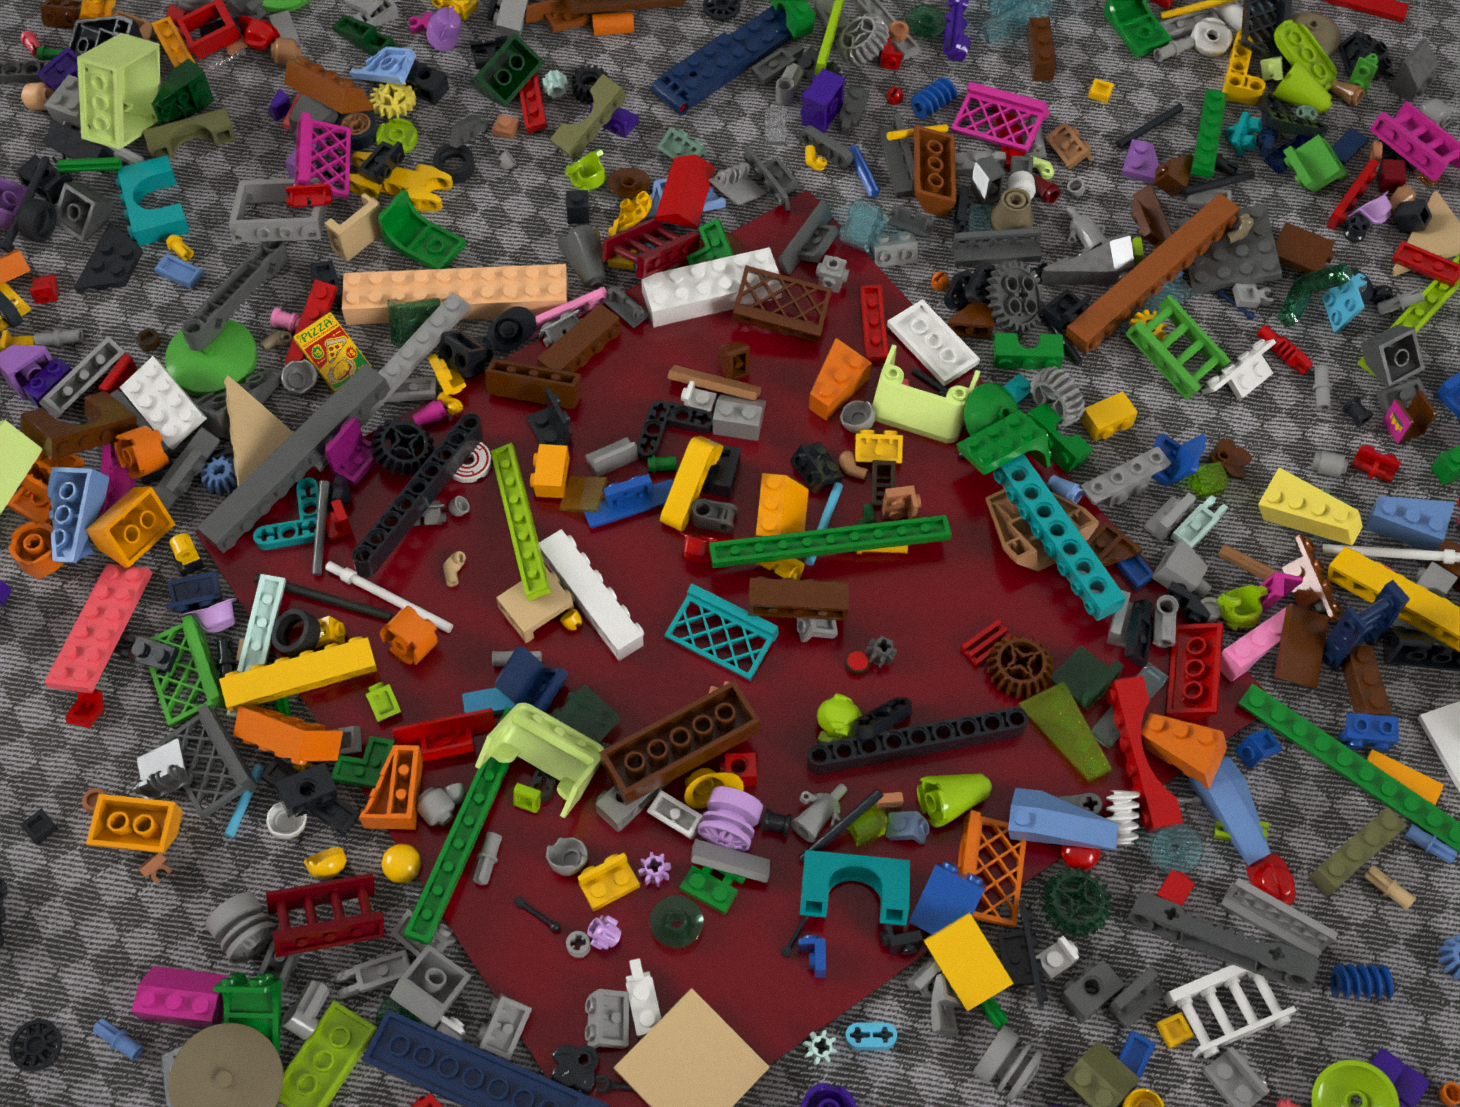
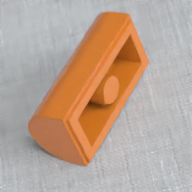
M632 11L592 14L594 36L634 33Z

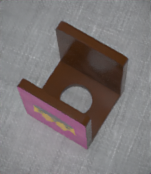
M1421 390L1416 393L1407 410L1399 399L1394 400L1383 419V423L1397 444H1401L1424 435L1437 415V411Z

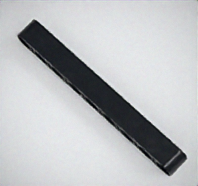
M469 413L460 418L352 552V560L356 573L360 577H370L378 571L481 442L483 431L481 419L478 415Z
M1012 707L884 731L869 739L851 737L819 743L809 749L807 767L812 773L821 775L1017 738L1024 733L1029 718L1024 709ZM1010 720H1017L1021 725H1014ZM992 724L997 729L990 730L986 727V725ZM969 729L972 734H964L961 730ZM943 733L948 738L940 739L936 734ZM920 738L923 740V743H914L912 739ZM890 742H894L899 747L890 748L887 744ZM870 747L874 752L866 753L863 751V748ZM847 752L850 756L842 758L838 753ZM816 756L823 757L825 761L815 762L813 758Z

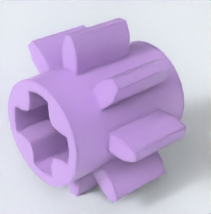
M650 852V857L646 860L641 858V865L645 868H641L638 871L639 876L646 875V885L652 882L656 883L657 887H659L660 881L663 879L669 880V874L665 871L671 869V864L668 862L664 863V854L654 856ZM656 866L658 872L653 873L651 867Z
M610 916L595 918L588 928V936L592 938L590 944L600 950L602 948L607 950L608 947H614L621 936L620 928L616 927L618 920Z

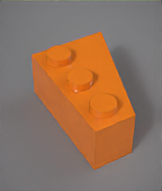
M1149 713L1141 731L1145 749L1169 765L1173 764L1182 770L1183 774L1193 777L1210 790L1227 750L1223 731Z

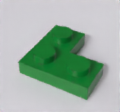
M718 218L698 228L705 247L686 257L689 265H694L734 255L722 223Z
M370 736L363 759L339 755L331 775L333 782L369 789L375 788L381 776L380 772L393 745H395V741Z

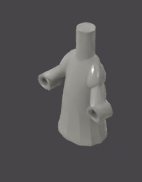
M1073 206L1068 207L1066 213L1072 221L1070 223L1071 233L1067 246L1070 248L1076 246V234L1084 248L1089 247L1092 250L1102 245L1101 241L1106 239L1103 235L1105 226L1095 224L1088 216L1079 215Z
M839 784L831 794L820 792L815 795L808 791L802 792L800 796L802 803L808 804L809 801L814 803L791 821L793 830L807 842H815L830 818H832L831 827L841 820L839 818L841 809L838 800L847 792L846 786Z

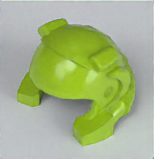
M602 149L589 152L577 162L566 166L565 175L570 179L573 186L579 187V190H588L589 192V190H595L604 182H607L605 169L599 160L604 155Z
M1251 584L1221 593L1216 602L1220 607L1221 617L1227 621L1226 625L1235 631L1238 628L1254 627L1261 620L1263 612L1260 597L1268 595V591L1262 585L1257 587Z
M835 693L833 698L822 702L817 711V720L825 731L820 732L817 739L818 742L825 743L855 737L853 721L861 717L862 713L853 704L851 698Z

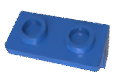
M1348 713L1346 715V729L1338 734L1339 742L1347 745L1349 749H1362L1363 746L1373 747L1375 751H1387L1399 742L1398 718Z

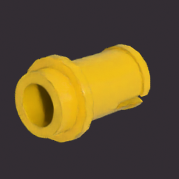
M173 234L167 238L166 244L169 250H173L183 261H187V258H192L194 251L183 242L181 236Z

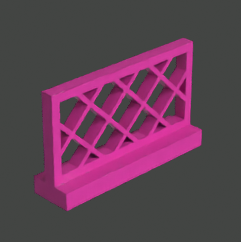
M970 82L967 87L968 94L951 130L1028 153L1043 120H1047L1050 114L1047 103ZM971 100L980 103V107L969 112L968 106ZM993 106L999 108L1000 112L988 117L986 109ZM983 111L986 118L974 123L972 116ZM1010 112L1018 114L1019 117L1007 122L1004 116ZM970 117L972 125L965 128L959 127L961 121ZM1002 117L1005 123L993 128L991 121ZM1030 117L1037 118L1035 124L1028 127L1025 126L1023 120ZM1021 122L1024 129L1012 134L1010 126ZM989 123L991 130L985 133L978 132V127ZM1007 128L1010 133L1009 136L1002 139L996 136L997 132ZM1027 134L1028 139L1025 145L1016 143L1015 138Z
M302 112L297 124L294 185H314L310 183V179L316 176L322 183L329 184L333 196L347 199L349 196L351 128L310 119V113ZM313 127L321 129L324 134L318 136L313 131ZM334 133L345 134V139L340 141ZM329 137L334 144L329 147L323 139ZM318 143L324 150L318 153L312 145ZM339 148L344 155L339 158L333 150ZM327 153L334 160L329 164L322 157ZM317 159L323 167L316 169L311 162ZM338 164L344 172L338 174L332 167ZM327 170L333 178L327 180L321 173ZM338 181L343 190L336 189L332 183Z

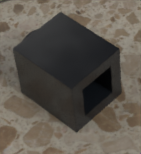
M588 190L566 191L568 224L590 223Z
M1425 200L1401 202L1393 215L1394 223L1397 225L1400 233L1424 231L1432 218Z

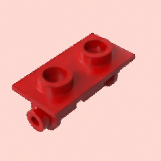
M315 183L314 185L305 186L295 184L291 187H285L289 196L286 198L287 206L292 208L308 207V199H311L312 207L328 206V203H332L333 192L329 184Z

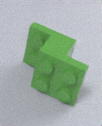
M1317 135L1298 149L1289 146L1283 150L1287 156L1284 158L1285 163L1297 173L1294 176L1296 181L1306 190L1310 189L1316 193L1337 178L1343 182L1350 177L1329 142L1320 135Z

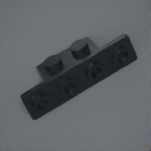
M1019 900V913L1023 930L997 934L1003 967L1014 983L1007 988L1033 985L1037 1008L1040 1011L1044 1010V1002L1048 1001L1046 985H1041L1039 975H1043L1041 959L1035 958L1034 949H1038L1036 933H1031L1029 923H1033L1031 907H1026L1025 900Z

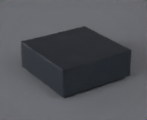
M42 808L20 824L36 845L58 830V827Z

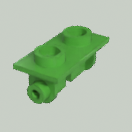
M1373 53L1365 59L1359 57L1348 84L1361 86V89L1365 91L1364 97L1378 68L1376 65L1378 58Z

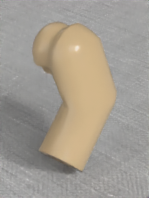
M462 551L453 553L443 564L447 586L453 587L459 583L457 572L466 560V556Z

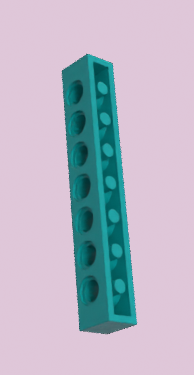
M1022 454L995 469L993 476L996 482L1004 487L1008 499L1018 507L1021 518L1027 520L1033 535L1041 540L1046 554L1055 560L1060 574L1066 576L1074 594L1079 595L1084 602L1086 611L1093 615L1096 621H1099L1121 610L1126 599L1125 595L1027 457ZM1080 570H1081V571H1084V572H1086L1087 574H1082V573H1080L1079 571H1080ZM1092 590H1098L1100 593H1095Z

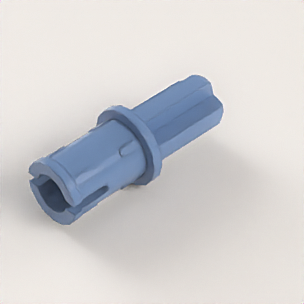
M1414 824L1409 826L1403 837L1424 849L1425 853L1429 851L1447 863H1452L1457 856V851L1437 840L1436 835L1432 836Z
M104 1018L95 1023L93 1032L108 1042L111 1049L119 1050L129 1057L131 1061H135L141 1056L144 1046L130 1038L126 1030H119Z

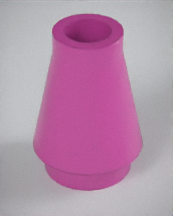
M441 399L437 401L432 400L418 412L412 414L417 426L443 421V418L448 416Z

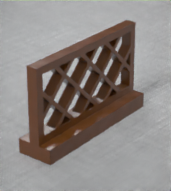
M745 265L731 320L818 343L832 288ZM748 273L758 275L761 282L751 287L747 281ZM773 279L778 280L783 287L774 293L767 284ZM764 285L769 296L759 301L753 290ZM795 285L800 286L805 293L796 299L789 290V288ZM785 291L791 301L781 306L775 296ZM816 291L825 293L824 301L816 305L811 294ZM748 293L752 295L756 302L750 306L740 304L742 296ZM807 297L813 307L803 312L797 302ZM772 298L777 309L769 312L764 309L762 303ZM793 304L799 315L794 318L788 317L783 309ZM815 310L820 318L818 325L810 323L805 315Z

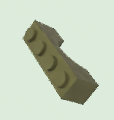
M604 74L601 75L590 89L594 104L589 116L577 124L562 123L550 138L553 145L573 161L583 154L587 144L596 138L600 128L610 121L614 111L623 105L627 97L622 87Z
M226 108L143 130L152 159L168 155L169 159L174 158L179 146L191 139H207L216 146L236 140Z
M1387 806L1318 866L1308 879L1328 898L1370 858L1394 840L1407 825Z

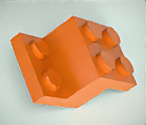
M41 452L21 482L22 487L8 502V508L31 522L51 524L53 522L52 519H49V511L52 510L51 499L47 495L52 467L82 468L85 465L83 459L75 454L51 460Z

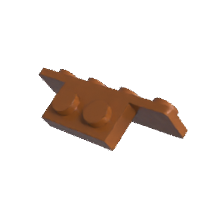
M547 0L527 5L524 21L528 24L544 20L552 33L588 25L590 18L587 13L571 14L565 0Z
M1298 534L1295 536V539L1303 556L1282 567L1285 574L1303 577V582L1292 590L1297 605L1300 608L1308 609L1322 601L1329 618L1338 623L1342 617L1343 610L1338 601L1334 600L1332 596L1334 589L1323 575L1325 569L1322 562L1318 558L1316 559L1314 551H1316L1315 545L1310 538H1305Z

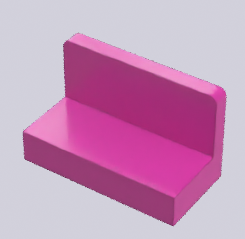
M1274 572L1260 585L1266 587L1268 595L1260 597L1263 612L1303 582V577Z

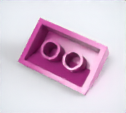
M153 966L138 985L131 1012L140 1020L199 1028H208L221 1024L224 1013L222 992H213V986L221 982L222 978H228L229 975Z

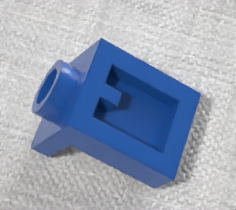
M1267 728L1246 737L1235 750L1248 768L1251 769L1261 760L1276 755L1283 748Z
M806 935L804 938L798 939V951H814V953H809V969H815V978H825V938H820L818 935Z

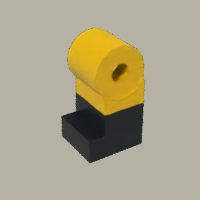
M178 534L170 539L169 544L174 553L173 558L182 577L205 568L189 534Z

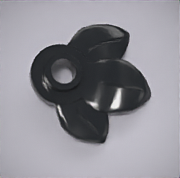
M567 1044L558 1047L551 1054L558 1063L552 1073L551 1080L567 1087L573 1085L574 1090L588 1095L596 1083L594 1070L599 1064L598 1052L589 1045H582L576 1048ZM583 1054L589 1057L586 1065L581 1063V1056Z

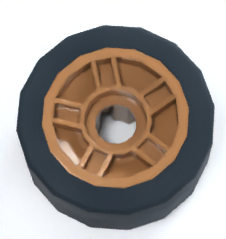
M369 111L344 113L338 118L336 125L351 128L350 149H364L376 141L375 136L378 128L375 117ZM338 133L340 141L345 139V134Z

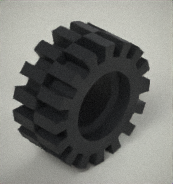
M587 65V68L581 66L580 70L576 69L571 79L575 98L577 100L580 99L582 103L586 100L587 104H590L593 101V96L590 92L592 86L588 87L584 84L596 83L602 74L608 77L607 72L602 67L598 69L597 65H594L593 68H591V65Z

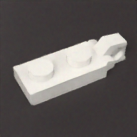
M639 958L629 961L632 975L626 977L627 992H629V1002L637 1038L644 1037L661 1020L653 979L650 976V972L643 973Z

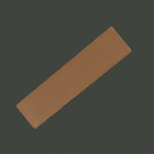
M674 365L668 373V378L686 384H689V381H694L695 386L752 401L758 398L762 388Z

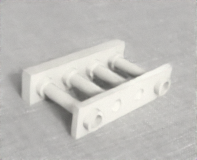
M1230 965L1173 989L1163 998L1168 1008L1176 1005L1178 1008H1182L1201 1046L1197 1047L1192 1053L1194 1058L1202 1055L1205 1059L1210 1058L1220 1052L1218 1048L1275 1024L1276 1028L1282 1027L1291 1022L1290 1017L1297 1011L1294 1006L1285 1010L1281 1009L1264 976L1235 965ZM1246 975L1249 978H1253L1272 1013L1271 1016L1258 1020L1239 985V978ZM1224 985L1230 989L1249 1024L1248 1026L1236 1031L1234 1030L1215 994L1217 992L1216 988ZM1199 995L1202 998H1206L1225 1036L1213 1041L1210 1040L1191 1004L1193 1002L1192 998Z

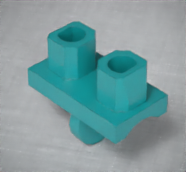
M1242 112L1238 124L1235 123L1234 126L1226 128L1224 135L1228 139V143L1236 147L1237 156H1243L1245 150L1255 148L1256 137L1251 135V133L1261 132L1263 124L1260 118H1251L1249 112Z

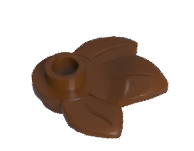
M1232 439L1220 440L1216 445V449H1213L1209 455L1211 467L1219 471L1225 470L1230 476L1235 478H1245L1246 474L1243 466H1246L1252 460L1250 453L1243 448H1236L1235 442Z

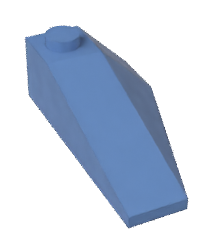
M52 467L47 495L51 499L52 510L49 511V519L53 521L51 545L54 562L77 563L89 536L86 529L96 521L105 501L109 476L90 468Z
M1231 758L1222 759L1210 790L1205 788L1198 780L1190 777L1189 785L1197 796L1202 798V803L1213 818L1221 822L1223 825L1221 829L1224 832H1228L1231 836V843L1248 866L1270 855L1271 851L1268 843H1266L1267 840L1263 834V828L1260 825V819L1246 779Z
M1015 788L1010 809L1008 832L1010 839L1116 851L1118 824L1046 792Z

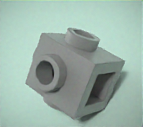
M825 255L823 263H818L816 269V276H819L818 285L832 288V292L839 293L843 282H847L849 270L846 269L847 260Z

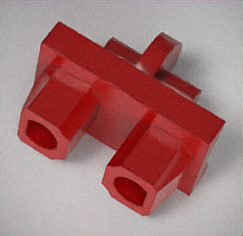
M1366 444L1364 446L1361 445L1358 449L1351 467L1368 473L1367 478L1370 480L1375 476L1391 483L1401 462L1397 461L1396 456L1389 453L1383 455L1376 452L1374 447Z

